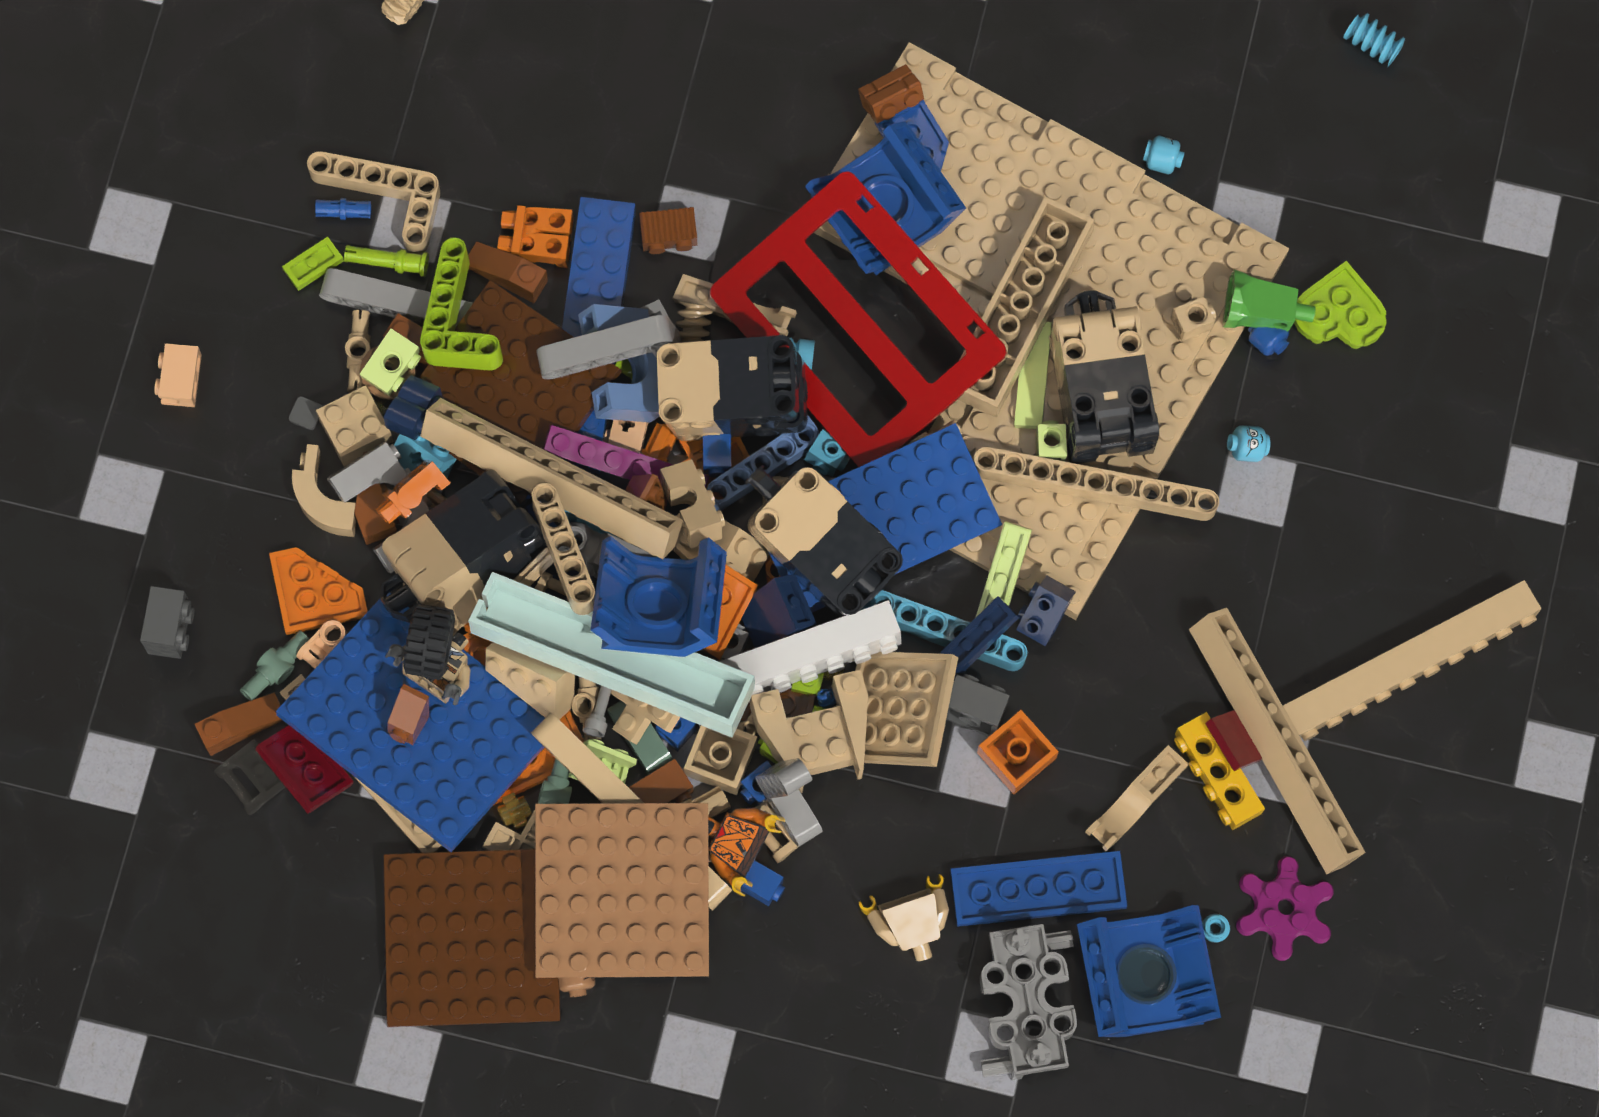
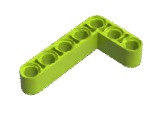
M456 237L447 239L441 246L420 338L424 358L428 364L433 366L495 370L503 362V355L497 337L490 334L455 331L470 260L463 240Z

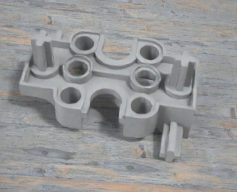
M1040 924L990 932L989 940L993 961L987 963L981 972V992L984 995L997 992L1005 993L1011 998L1013 1008L1006 1016L988 1019V1032L991 1043L999 1050H1008V1056L980 1060L983 1077L1011 1073V1079L1018 1080L1022 1079L1023 1075L1068 1068L1069 1063L1065 1040L1073 1035L1077 1027L1074 1005L1060 1008L1050 1006L1045 999V990L1051 984L1069 981L1065 958L1059 953L1048 951L1073 947L1071 930L1045 934L1044 925ZM1047 962L1056 963L1059 972L1055 975L1047 974L1044 970V964ZM1018 965H1028L1032 970V975L1028 979L1018 978L1015 973ZM991 971L999 972L1002 975V982L998 984L991 983L987 978V974ZM1058 1018L1065 1019L1069 1024V1029L1064 1032L1058 1031L1054 1026V1021ZM1033 1020L1041 1024L1042 1032L1039 1035L1031 1036L1026 1032L1025 1027L1029 1021ZM1002 1027L1010 1029L1013 1034L1012 1038L1008 1041L1001 1040L997 1035V1030Z

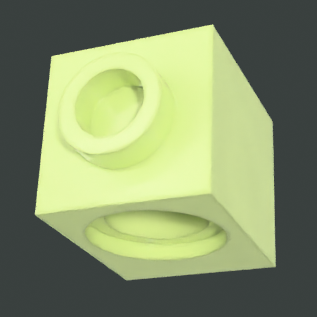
M1054 420L1038 424L1036 430L1038 457L1066 461V424H1059L1058 421ZM1054 437L1059 444L1049 446L1045 443L1044 439Z

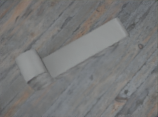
M656 315L538 348L536 352L542 378L555 379L651 352L657 358V352L661 346L668 343L682 342L679 330L668 316Z
M799 758L780 761L755 777L757 784L776 815L785 818V822L781 821V823L798 847L823 832L821 825L799 791L801 787L812 781L808 769Z

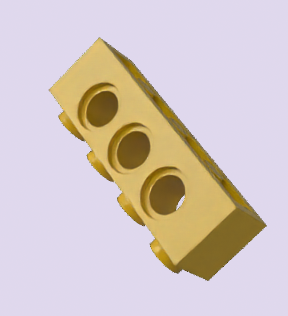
M1206 712L1178 727L1175 732L1176 738H1174V741L1180 752H1186L1191 760L1189 767L1196 777L1200 776L1205 784L1203 790L1211 802L1215 800L1220 809L1218 815L1225 826L1229 825L1233 831L1261 815L1265 808L1241 769L1233 771L1205 724L1211 719ZM1196 744H1207L1210 752L1208 754L1199 753L1196 750ZM1210 768H1221L1224 772V777H1213L1210 773ZM1234 791L1238 795L1239 801L1235 803L1227 801L1225 792Z

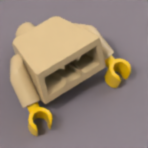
M938 874L939 884H932L930 877L927 876V889L878 905L879 910H877V904L873 896H869L873 903L869 908L863 907L861 901H859L861 911L868 915L867 918L876 934L889 945L899 946L902 951L912 948L916 961H923L932 957L929 942L940 938V931L945 927L949 912L945 892L941 889L944 881L941 874Z

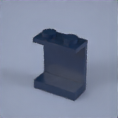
M795 574L773 578L753 594L742 616L743 623L754 648L786 638L793 633L811 629L817 625Z

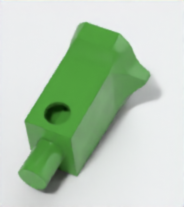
M1234 269L1227 285L1223 327H1268L1283 329L1288 332L1295 319L1312 323L1316 307L1297 303L1298 289L1257 279Z

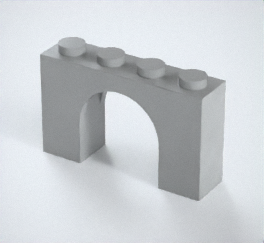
M383 442L327 479L340 500L347 502L374 484L389 483L395 486L411 471L409 468L404 470L398 460L402 457L393 444L389 446L387 442ZM426 494L422 496L421 503L417 507L410 509L412 514L407 517L402 529L430 511L428 507L432 503ZM382 542L374 547L373 551L386 571L392 573L394 569L382 550L384 543Z

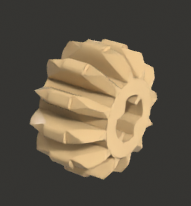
M385 0L381 7L382 13L397 25L405 24L417 13L424 0Z

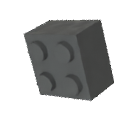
M150 587L140 639L148 654L181 659L182 652L187 651L189 635L186 634L188 624L193 623L195 609L191 607V601L188 599L185 591Z
M964 674L963 677L956 675L946 720L990 736L1000 725L1010 695L1005 694L1006 691L999 686L990 685L987 687L980 684L979 680L971 675Z

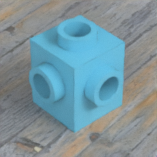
M822 429L804 460L812 464L814 470L822 475L828 474L833 477L837 470L841 472L844 470L850 457L846 456L847 453L836 440Z

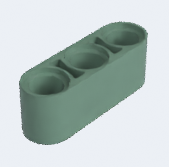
M622 701L607 709L614 724L627 705ZM651 723L637 745L623 737L647 775L673 760Z

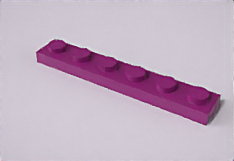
M553 425L549 426L542 448L557 457L631 480L632 476L654 474L658 476L661 483L660 469L674 465ZM704 474V478H705V485H704V486H705V488H706L707 483H708V480H709V476Z

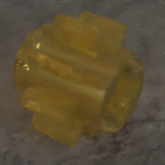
M514 792L502 797L503 805L498 806L497 809L504 825L513 824L515 830L527 824L526 817L532 815L525 797L516 798Z

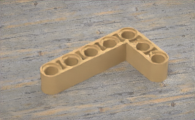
M315 152L309 156L307 160L311 179L318 184L409 201L402 231L404 246L409 253L422 254L427 250L440 198L439 182L433 173L327 152ZM319 164L327 165V168L323 171L314 170ZM346 169L354 171L348 177L342 176L341 172ZM373 174L381 176L380 179H378L375 182L367 180L368 177ZM399 179H404L407 181V183L402 187H397L394 185V183ZM426 184L434 186L429 192L420 190ZM418 210L428 211L424 217L415 216ZM413 235L422 236L419 242L413 243L409 241V238Z

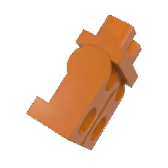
M517 205V211H502L501 227L504 229H514L513 237L499 235L497 248L533 263L556 264L557 267L568 268L570 242L574 224L573 211L571 209L526 208V206Z
M425 460L396 484L393 490L388 489L382 495L386 500L377 506L375 510L389 524L399 515L407 518L412 514L410 509L417 507L421 503L422 496L433 487L443 490L450 482L433 461Z

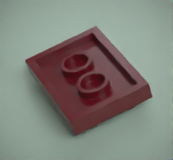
M290 725L259 743L255 749L307 814L351 787L354 782L342 766Z

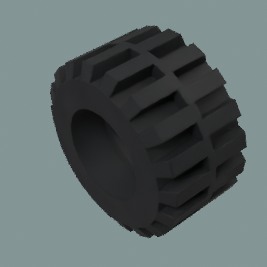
M420 603L415 607L409 625L404 652L403 667L405 674L437 680L442 678L447 667L454 633L455 615L453 609Z

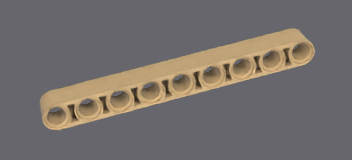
M991 447L978 449L973 458L980 477L987 480L1200 521L1212 519L1219 506L1218 495L1214 491L1205 488ZM982 458H987L992 461L993 465L985 468L978 461ZM1014 463L1019 466L1020 471L1011 473L1005 466ZM1043 469L1048 475L1045 478H1038L1034 475L1033 471ZM1070 474L1074 477L1075 481L1073 483H1065L1062 481L1061 476ZM1097 479L1103 486L1099 489H1094L1089 485L1088 481ZM1120 484L1126 485L1130 492L1121 494L1116 490V486ZM1145 490H1153L1157 494V498L1148 499L1144 496L1143 492ZM1179 495L1184 498L1185 503L1177 505L1172 502L1171 497ZM1202 500L1209 501L1212 509L1204 510L1199 506L1198 502Z
M550 713L531 732L602 804L644 803L554 714ZM708 866L709 909L713 911L732 892V889Z

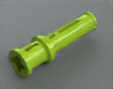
M346 245L345 250L347 252L344 253V262L394 268L400 274H403L405 271L419 273L421 277H426L429 266V253L427 252L415 254L408 253L405 249L391 252Z

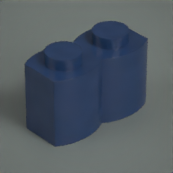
M413 375L409 376L383 417L386 428L416 440L422 432L426 410L440 398L443 399L441 388Z

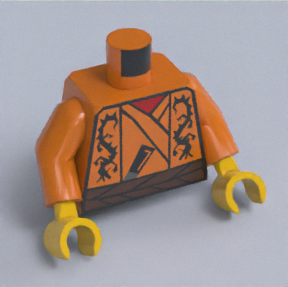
M755 807L735 809L732 813L727 812L721 823L708 816V836L713 838L708 847L710 851L709 859L719 876L732 886L735 893L745 896L741 892V886L744 883L750 887L753 886L751 881L743 877H746L769 832H782L775 828V822L777 820L785 822L784 817L771 815Z

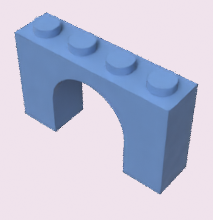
M593 304L578 314L581 334L585 335L648 318V309ZM652 352L628 359L633 373L631 384L607 382L591 392L596 419L652 422L660 417L657 358Z

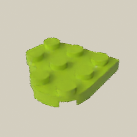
M1347 261L1304 291L1297 299V303L1316 307L1312 323L1296 319L1294 322L1297 330L1315 344L1338 337L1351 348L1358 349L1376 342L1385 330L1386 310Z

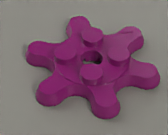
M1284 856L1278 861L1277 876L1271 881H1263L1253 873L1244 874L1239 881L1240 889L1252 897L1254 908L1251 913L1242 915L1237 920V931L1243 936H1250L1258 931L1268 933L1272 938V955L1279 961H1286L1291 957L1293 941L1298 936H1308L1318 944L1327 942L1331 936L1329 926L1317 918L1316 908L1320 903L1332 898L1334 894L1333 886L1323 880L1311 886L1302 884L1297 876L1298 862L1291 856ZM1280 901H1289L1294 908L1293 912L1289 915L1282 914L1278 909Z

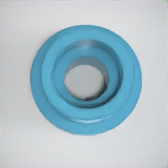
M1211 914L1202 922L1205 939L1210 942H1221L1227 938L1230 932L1228 920L1220 914ZM1217 924L1220 927V932L1213 933L1210 930V926Z

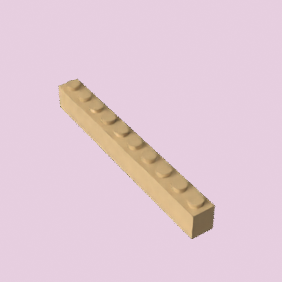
M442 398L426 410L420 437L430 441L432 444L468 460L483 470L496 471L505 481L511 482L531 494L534 487L540 483L553 485L557 490L564 510L623 539L627 543L649 552L653 556L664 559L676 546L683 522L682 519ZM542 498L548 502L551 501L549 498Z
M1524 580L1283 705V708L1300 738L1307 741L1319 734L1318 729L1326 725L1330 729L1343 721V716L1349 713L1355 716L1368 708L1366 704L1374 700L1380 703L1392 696L1391 691L1399 687L1402 691L1416 683V678L1422 675L1428 678L1441 670L1439 666L1447 662L1450 665L1459 662L1465 657L1464 653L1470 650L1476 653L1489 645L1487 641L1495 637L1498 640L1507 637L1513 633L1512 628L1521 624L1522 628L1532 624L1537 620L1536 615L1540 612L1541 607Z
M1224 608L1206 615L1192 626L1189 631L1262 756L1265 766L1326 874L1347 866L1366 852L1229 610Z

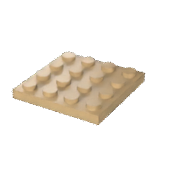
M882 652L871 655L870 660L857 664L855 671L861 670L868 693L864 763L937 767L958 662L957 656L934 653L891 652L882 654Z

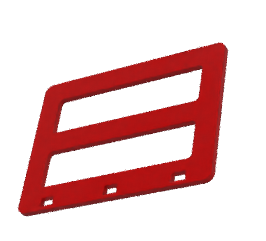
M842 172L717 280L710 289L713 300L746 338L780 335L747 297V291L778 263L785 262L907 401V406L877 433L870 436L866 434L804 362L808 390L807 408L858 467L906 445L960 398L968 388L975 385L978 380L982 379L998 365L1007 353L1003 342L851 172ZM862 196L874 207L867 213L857 204V201ZM838 211L846 213L965 348L966 355L934 383H928L806 244V239ZM918 258L929 269L923 275H920L912 266ZM973 321L984 332L979 338H976L967 328Z

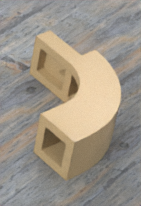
M307 444L306 453L302 452L300 457V469H304V471L292 470L293 489L303 513L313 524L326 532L340 536L355 537L357 519L354 512L356 503L335 501L327 498L320 492L317 487L321 452L318 445Z

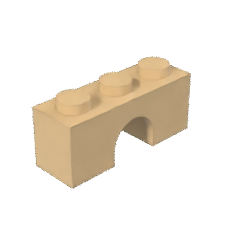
M692 459L660 469L661 486L670 506L679 504L692 505L689 508L680 510V519L683 520L681 529L690 549L699 546L700 541L708 537L713 541L722 539V527L725 526V520L721 510L716 511L714 507L715 499L711 489L706 490L704 486L705 478L702 470L696 469Z

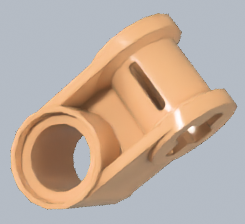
M335 620L327 621L300 648L296 657L299 660L304 659L315 669L347 635V631L340 622ZM332 630L341 631V636L336 641L327 640V636Z

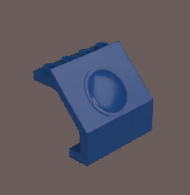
M906 121L888 125L883 131L885 137L875 147L837 172L812 179L805 186L813 198L840 173H853L918 247L941 234L966 209V206ZM864 196L857 201V204L865 213L874 208ZM838 211L828 220L865 274L874 272L875 275H878L891 266L845 212Z
M612 536L602 540L591 622V631L602 639L601 649L686 657L717 643L727 552L708 537L700 541L698 556L693 559H661L659 557L636 555Z

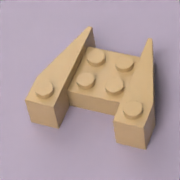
M861 670L833 676L832 690L837 707L786 718L779 689L751 696L750 709L756 731L771 750V754L776 761L780 762L799 758L808 769L810 775L854 765L857 780L862 779L868 693ZM803 787L799 789L801 793H803Z

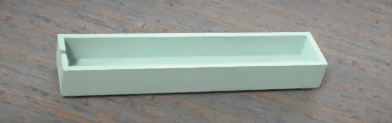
M494 572L491 573L482 592L483 600H478L468 620L470 631L474 635L729 737H733L755 689V676L696 652L686 657L601 649L602 639L591 631L593 612L587 615H578L573 612L569 602Z

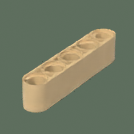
M540 483L532 491L533 511L542 530L571 609L578 615H587L593 611L595 589L557 490L549 483ZM542 498L551 499L548 503L539 502ZM551 522L560 523L557 527L548 526ZM561 546L570 548L564 552L557 550ZM571 570L580 572L576 576H569L567 574ZM579 595H587L589 597L584 601L576 599Z

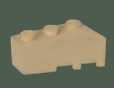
M494 642L486 648L485 670L546 718L552 713L560 720L572 709L575 686L574 674Z

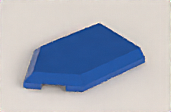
M924 100L914 107H908L895 114L889 120H884L878 124L875 123L884 138L885 134L883 131L888 125L906 121L941 171L949 141Z

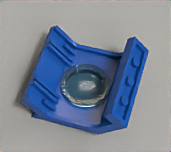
M1191 905L1154 916L1107 922L1106 917H1099L1077 924L1099 1037H1127L1202 1025L1204 1022L1221 1018L1199 905Z

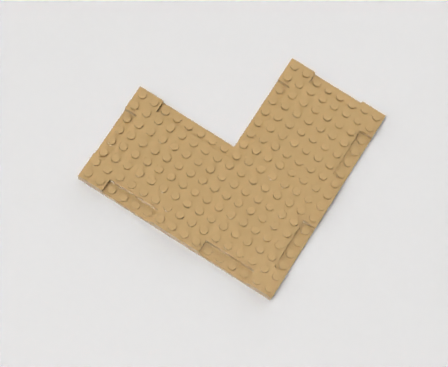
M909 42L892 71L906 64L920 81L924 102L949 141L941 172L966 206V209L941 234L919 247V249L982 318L1045 196L1095 219L1093 232L1046 322H1052L1053 327L1054 317L1065 316V304L1077 294L1088 290H1096L1113 297L1116 309L1137 306L1153 403L1159 423V438L1153 454L1128 457L1125 450V452L1099 455L1095 462L1081 463L1080 465L1158 479L1246 327H1223L1226 291L1230 275L1235 269L1254 278L1272 282L1286 258L1289 248L1242 222L1239 226L1145 175L1146 170L1052 119L1049 122L957 73L956 67ZM867 113L831 174L875 147L883 139L870 114ZM828 221L814 232L850 252ZM919 258L912 264L920 275L929 270ZM892 266L884 270V272L906 283ZM1204 297L1206 303H1210L1216 313L1212 330L1181 341L1171 319L1173 308ZM1098 299L1100 311L1107 310L1105 301ZM1079 301L1073 304L1074 315L1079 314L1081 316ZM1197 314L1188 315L1189 319L1193 322L1202 321L1201 317ZM1050 353L1043 422L1054 420L1058 421L1059 424H1064L1054 363ZM1019 375L997 418L957 399L936 418L928 432L932 431L935 433L954 419L963 431L961 435L972 459L976 451L982 447L1037 456V429L1015 428L1014 426ZM1054 437L1044 439L1045 443L1049 446L1059 444ZM1067 452V458H1066V461H1065V462H1069L1068 452ZM982 458L978 461L985 468L993 465L992 461L987 458ZM1010 463L1005 466L1011 473L1020 471L1017 464ZM1043 469L1033 471L1034 475L1038 478H1045L1048 475ZM1070 474L1061 476L1062 481L1065 483H1073L1075 481L1074 477ZM982 479L1002 525L949 550L989 572L1005 521L1033 529L1015 587L1029 594L1035 582L1037 581L1041 584L1046 575L1076 591L1065 612V615L1076 620L1140 509ZM1097 479L1088 481L1089 485L1094 489H1099L1103 486ZM1120 484L1116 486V490L1121 494L1130 492L1126 485ZM1145 490L1143 492L1146 498L1151 490Z

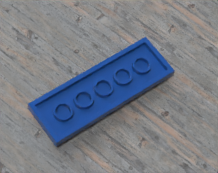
M1120 851L950 869L957 927L1127 908Z

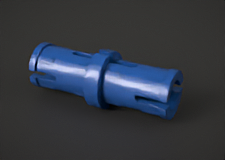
M341 198L340 200L316 199L315 216L340 217V220L353 217L371 219V201H347L346 198Z

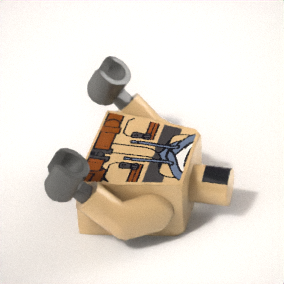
M459 632L453 634L447 667L440 680L405 674L404 667L403 674L445 704L450 698H453V705H458L460 697L469 689L471 670L468 666V656L462 652L469 643L468 639ZM393 644L388 649L385 657H394L393 665L395 667H398L401 661H404L406 645Z

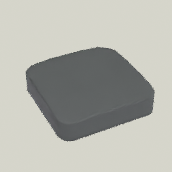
M300 396L297 398L289 415V420L300 427L314 430L319 421L316 410L323 406Z

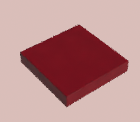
M1235 710L1211 718L1205 723L1233 771L1262 761V756Z

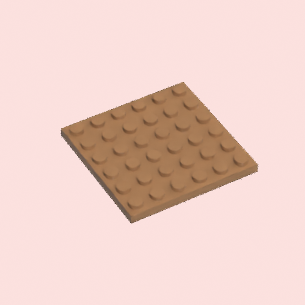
M708 803L535 804V978L709 976Z

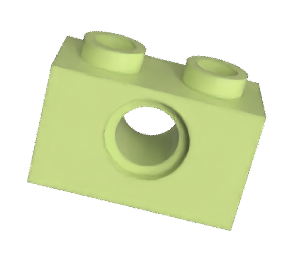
M390 329L361 371L360 376L390 396L393 391L397 393L406 380L403 376L407 370H413L421 359V356L418 355L421 350L417 345L393 329ZM389 358H398L400 365L396 370L390 371L385 368V363Z

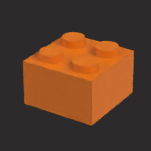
M1022 710L984 740L977 749V754L1013 794H1016L1057 758L1059 752Z

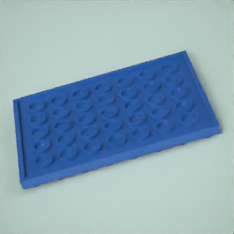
M380 598L276 710V715L439 844L452 852L545 748L531 734L545 717L485 670V666L465 650H462V652L468 656V666L471 670L469 689L460 697L458 705H453V698H450L445 704L403 674V661H401L398 667H395L393 665L395 658H386L385 655L393 644L406 645L410 623L392 618ZM406 607L400 613H404L410 608ZM403 684L429 696V718L414 745L407 742L404 744L399 743L391 738L388 733V720Z

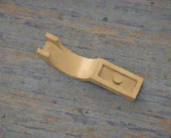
M685 274L682 275L673 296L674 302L679 303V301L706 305L713 310V315L725 318L733 323L711 297L710 289L713 283ZM753 303L780 335H788L787 327L791 317L795 318L796 310L784 306L776 309L767 308Z
M1168 745L1085 833L1089 836L1092 834L1103 844L1102 848L1107 851L1136 823L1150 805L1187 768L1189 763Z

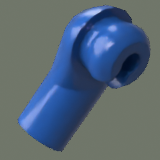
M832 688L829 690L822 689L818 692L819 706L828 709L836 704Z

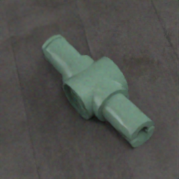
M299 630L283 647L279 646L277 649L272 647L266 651L257 662V673L240 689V692L251 701L268 685L272 686L274 683L279 685L285 681L294 670L295 666L293 664L297 658L298 651L309 638Z
M556 758L551 775L542 783L538 804H569L572 787L569 786L570 781L567 780L569 771Z

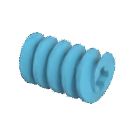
M1368 13L1361 18L1358 14L1349 25L1343 38L1347 40L1353 36L1352 44L1356 46L1362 42L1361 50L1364 52L1371 48L1370 56L1372 58L1380 53L1379 62L1382 64L1389 59V67L1402 49L1405 38L1402 37L1395 41V31L1386 35V25L1377 29V19L1369 24Z

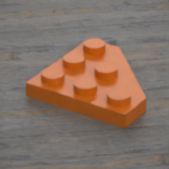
M295 547L269 553L286 635L295 634L299 630L304 632L318 629L324 623L331 620L340 623L359 620L368 612L362 587L354 582H350L325 564L316 561L299 548Z

